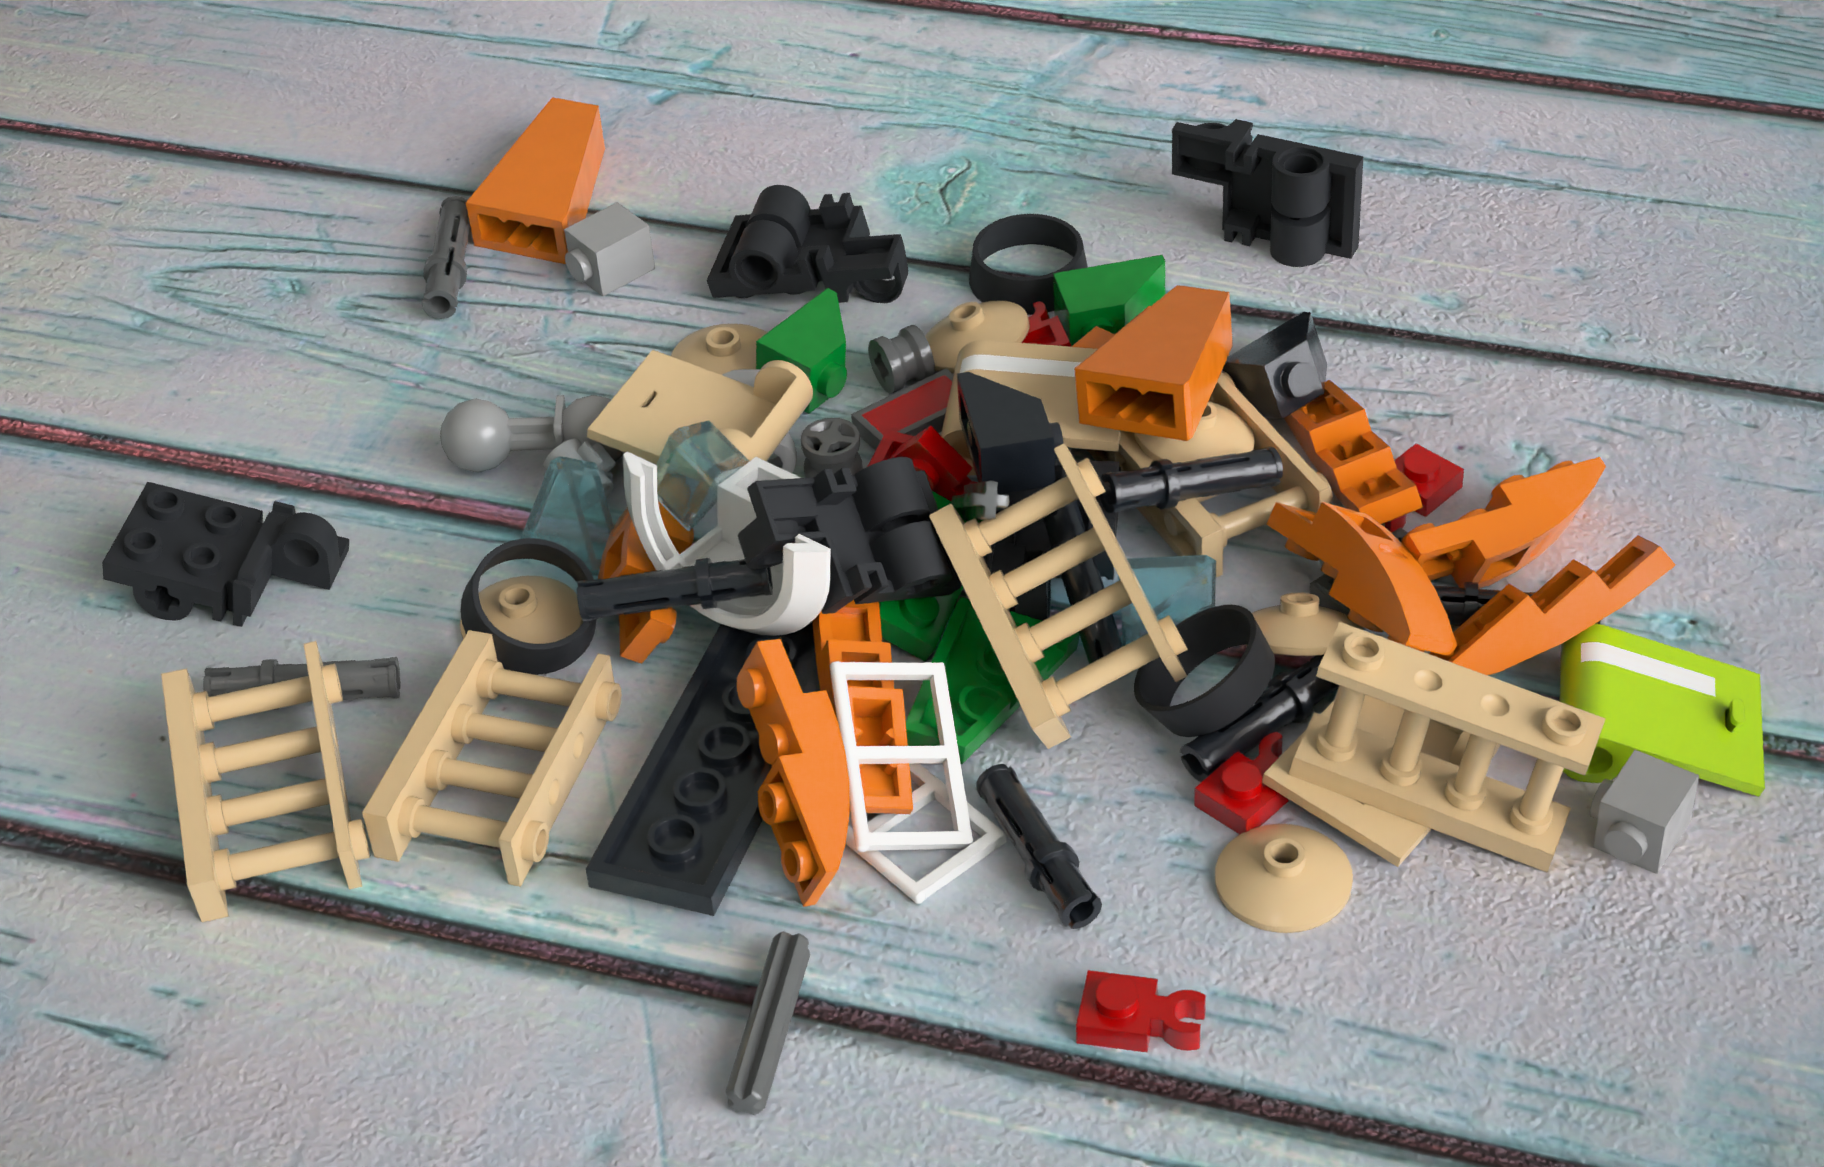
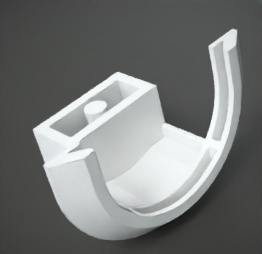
M628 451L623 454L624 489L628 511L639 539L657 571L694 566L697 559L710 558L712 563L745 559L737 536L741 530L757 518L747 487L755 481L801 478L755 457L717 486L718 526L679 554L666 531L660 514L657 494V465ZM798 534L795 537V543H787L783 546V563L770 567L773 595L717 602L716 608L703 609L701 604L691 605V607L720 624L750 633L776 636L796 632L813 621L826 603L830 585L831 549Z

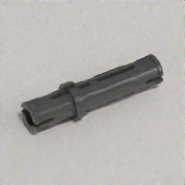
M459 196L448 197L441 203L442 208L440 207L439 211L440 218L435 234L433 253L428 257L424 265L423 277L427 284L424 297L422 298V307L429 316L437 319H445L454 315L456 312L455 307L458 305L459 289L464 286L467 278L468 268L464 259L468 246L470 222L466 207L467 199Z
M397 657L375 660L323 662V666L336 665L343 700L400 697V667ZM266 659L258 666L236 668L208 667L204 671L203 690L207 691L208 696L211 697L309 676L307 664H279L277 659Z

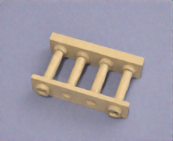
M1221 372L1209 401L1232 410L1246 421L1254 434L1253 450L1273 447L1278 451L1283 465V477L1279 478L1281 481L1279 485L1272 487L1277 494L1219 517L1215 513H1209L1200 503L1218 495L1179 501L1177 506L1162 510L1157 508L1156 505L1136 507L1201 583L1223 575V548L1227 545V539L1267 524L1276 502L1317 513L1321 502L1332 504L1333 501L1332 490L1326 477L1320 472H1315L1242 395L1226 372ZM1121 431L1118 452L1086 449L1096 461H1119L1121 471L1149 467L1151 462L1154 461L1139 447L1133 432Z
M1065 443L1054 448V451L1067 476L998 512L996 519L983 520L978 523L974 518L965 523L952 504L929 515L1032 730L1048 749L1071 738L1061 717L1071 711L1069 704L1160 657L1175 682L1187 677L1177 655L1188 649L1170 615L1158 620L1095 498L1106 492L1088 458L1077 463ZM1080 500L1093 528L1005 575L1001 570L991 574L983 558L993 552L991 545L1073 501ZM1106 550L1120 578L1119 581L1032 627H1029L1027 623L1017 627L1009 611V608L1018 604L1016 597ZM1133 603L1148 634L1058 681L1053 676L1043 680L1035 662L1044 657V649Z
M1339 622L1316 677L1339 685L1330 718L1314 712L1293 757L1289 775L1548 872L1571 810L1568 806L1552 801L1564 768L1585 776L1606 718ZM1365 695L1404 709L1394 742L1356 728ZM1431 719L1471 733L1460 766L1420 752ZM1497 743L1537 758L1526 790L1486 776Z
M468 630L362 812L374 857L399 862L412 837H418L421 832L497 847L501 850L508 884L521 887L533 862H540L544 857L549 842V832L606 722L613 721L618 714L622 693L620 685L614 681L610 655L598 653L583 682H571L504 669L502 663L497 661L492 634ZM499 694L569 707L558 728L482 714L489 700L495 699ZM473 739L545 752L534 774L456 760L464 745L470 744ZM448 785L520 799L508 822L430 807L438 791L444 790Z
M316 641L303 644L309 676L211 697L208 696L207 691L195 693L187 668L161 674L187 886L201 922L229 917L225 890L236 888L237 880L339 858L349 890L362 887L358 860L370 858L369 847L362 819L351 821L332 703L343 701L342 690L336 665L323 666ZM313 701L316 727L218 748L215 747L214 742L205 744L204 731L214 729V722ZM319 752L322 754L324 779L223 800L221 794L212 796L211 782L221 781L222 773ZM330 804L334 832L230 854L228 848L221 850L219 848L218 835L229 833L228 826Z

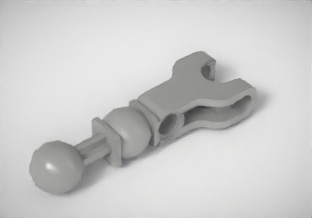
M760 369L732 370L722 375L754 387L755 377ZM557 395L555 417L509 418L505 410L486 400L476 398L458 403L447 413L440 430L441 446L448 460L462 469L477 473L498 467L508 458L511 451L553 450L561 443L573 438L579 439L582 444L588 441L592 447L598 442L587 438V429L611 399L590 395L576 399L566 408L564 395ZM787 433L773 452L778 457L769 459L766 462L793 473L797 462V451L790 433ZM601 443L615 462L626 453Z

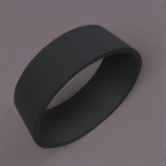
M1019 214L994 221L982 229L974 240L969 273L970 288L981 302L1008 301L1021 306L1027 315H1033L1035 313L1033 303L1041 301L1045 304L1047 312L1054 311L1053 273L1088 267L1082 238L1079 232L1069 223L1043 214ZM1028 244L1054 247L1073 256V259L1061 269L1035 277H1016L1002 274L991 269L983 262L987 257L1002 249Z
M517 539L496 547L481 561L463 592L460 611L465 633L467 634L468 630L492 634L497 661L501 662L506 670L539 675L555 672L569 666L589 647L595 634L597 619L584 621L574 633L556 642L545 644L522 642L505 635L489 621L480 604L479 581L481 575L493 566L514 559H534L550 563L565 571L576 582L594 580L590 570L572 551L560 544L544 539Z
M1239 605L1211 607L1188 617L1176 625L1188 649L1177 655L1187 676L1198 665L1214 654L1234 646L1247 645L1244 654L1235 667L1219 683L1205 693L1185 703L1170 706L1176 690L1185 678L1175 682L1160 657L1138 669L1134 681V695L1137 702L1173 734L1182 737H1197L1225 727L1245 713L1268 686L1275 667L1274 653L1253 614L1248 609Z

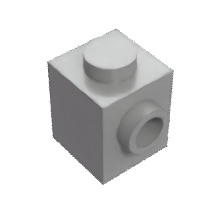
M618 202L564 229L568 253L565 255V262L569 272L575 280L580 283H586L601 296H605L655 269L649 225Z
M1634 750L1615 780L1604 779L1594 795L1590 807V816L1597 819L1593 848L1608 853L1621 861L1632 863L1658 874L1691 822L1699 775Z

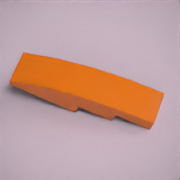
M1331 380L1325 382L1324 394L1284 418L1318 472L1326 477L1332 492L1346 509L1367 514L1378 523L1383 524L1423 507L1416 485L1397 469L1390 446L1371 431L1365 409Z
M1637 535L1596 572L1573 559L1531 597L1509 583L1453 632L1457 646L1452 657L1434 652L1429 654L1485 675L1501 672L1566 642L1622 608L1672 569L1675 563L1659 545Z
M853 600L835 613L822 614L821 611L812 621L820 691L827 690L835 715L836 708L829 666L832 662L892 663L891 644L882 642L879 602L855 604ZM847 680L856 746H908L903 689H894V680ZM909 763L859 764L866 813L910 815L913 810Z

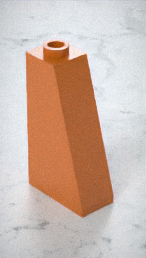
M554 97L550 99L467 200L466 207L474 246L566 264L565 255L568 253L564 229L586 218L605 151L598 105Z
M1177 285L1075 367L1079 424L1182 441L1190 440L1197 429L1233 346L1229 292Z

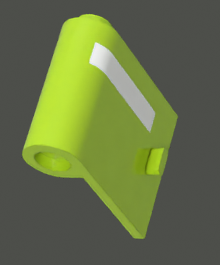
M1600 624L1590 626L1561 644L1559 702L1606 718L1585 776L1564 768L1563 772L1567 776L1587 783H1601L1604 779L1612 780L1617 777L1634 750H1638L1698 774L1700 779L1758 797L1764 791L1765 776L1759 673Z

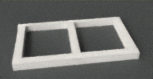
M832 662L829 666L837 721L846 754L849 777V806L856 851L965 849L971 845L973 838L944 663ZM847 680H930L940 746H856ZM943 763L954 831L869 833L859 764Z
M909 764L911 780L919 786L918 789L912 792V812L910 815L881 813L868 822L869 833L889 831L934 799L951 812L947 786L922 765ZM967 802L971 829L981 838L917 882L912 880L878 850L856 851L854 833L850 826H848L846 845L913 902L920 904L927 897L1006 843V834Z

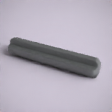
M985 481L964 485V494L952 496L951 504L954 508L963 509L962 519L965 521H970L974 518L976 520L996 519V509L1008 508L1009 495L997 494L998 482Z
M783 931L772 939L726 1088V1095L729 1098L728 1106L737 1113L745 1111L756 1115L766 1106L810 957L808 939L800 933L791 935Z

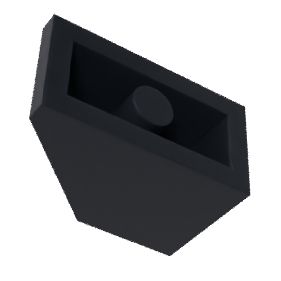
M1311 312L1298 314L1230 355L1225 362L1222 371L1229 374L1236 388L1263 417L1283 419L1324 394L1327 362Z
M971 372L957 373L959 421L978 483L985 481L998 482L997 494L1047 487L1055 483V460L1058 457L1054 448L1064 442L1060 424L1058 422L1049 423L1042 400Z

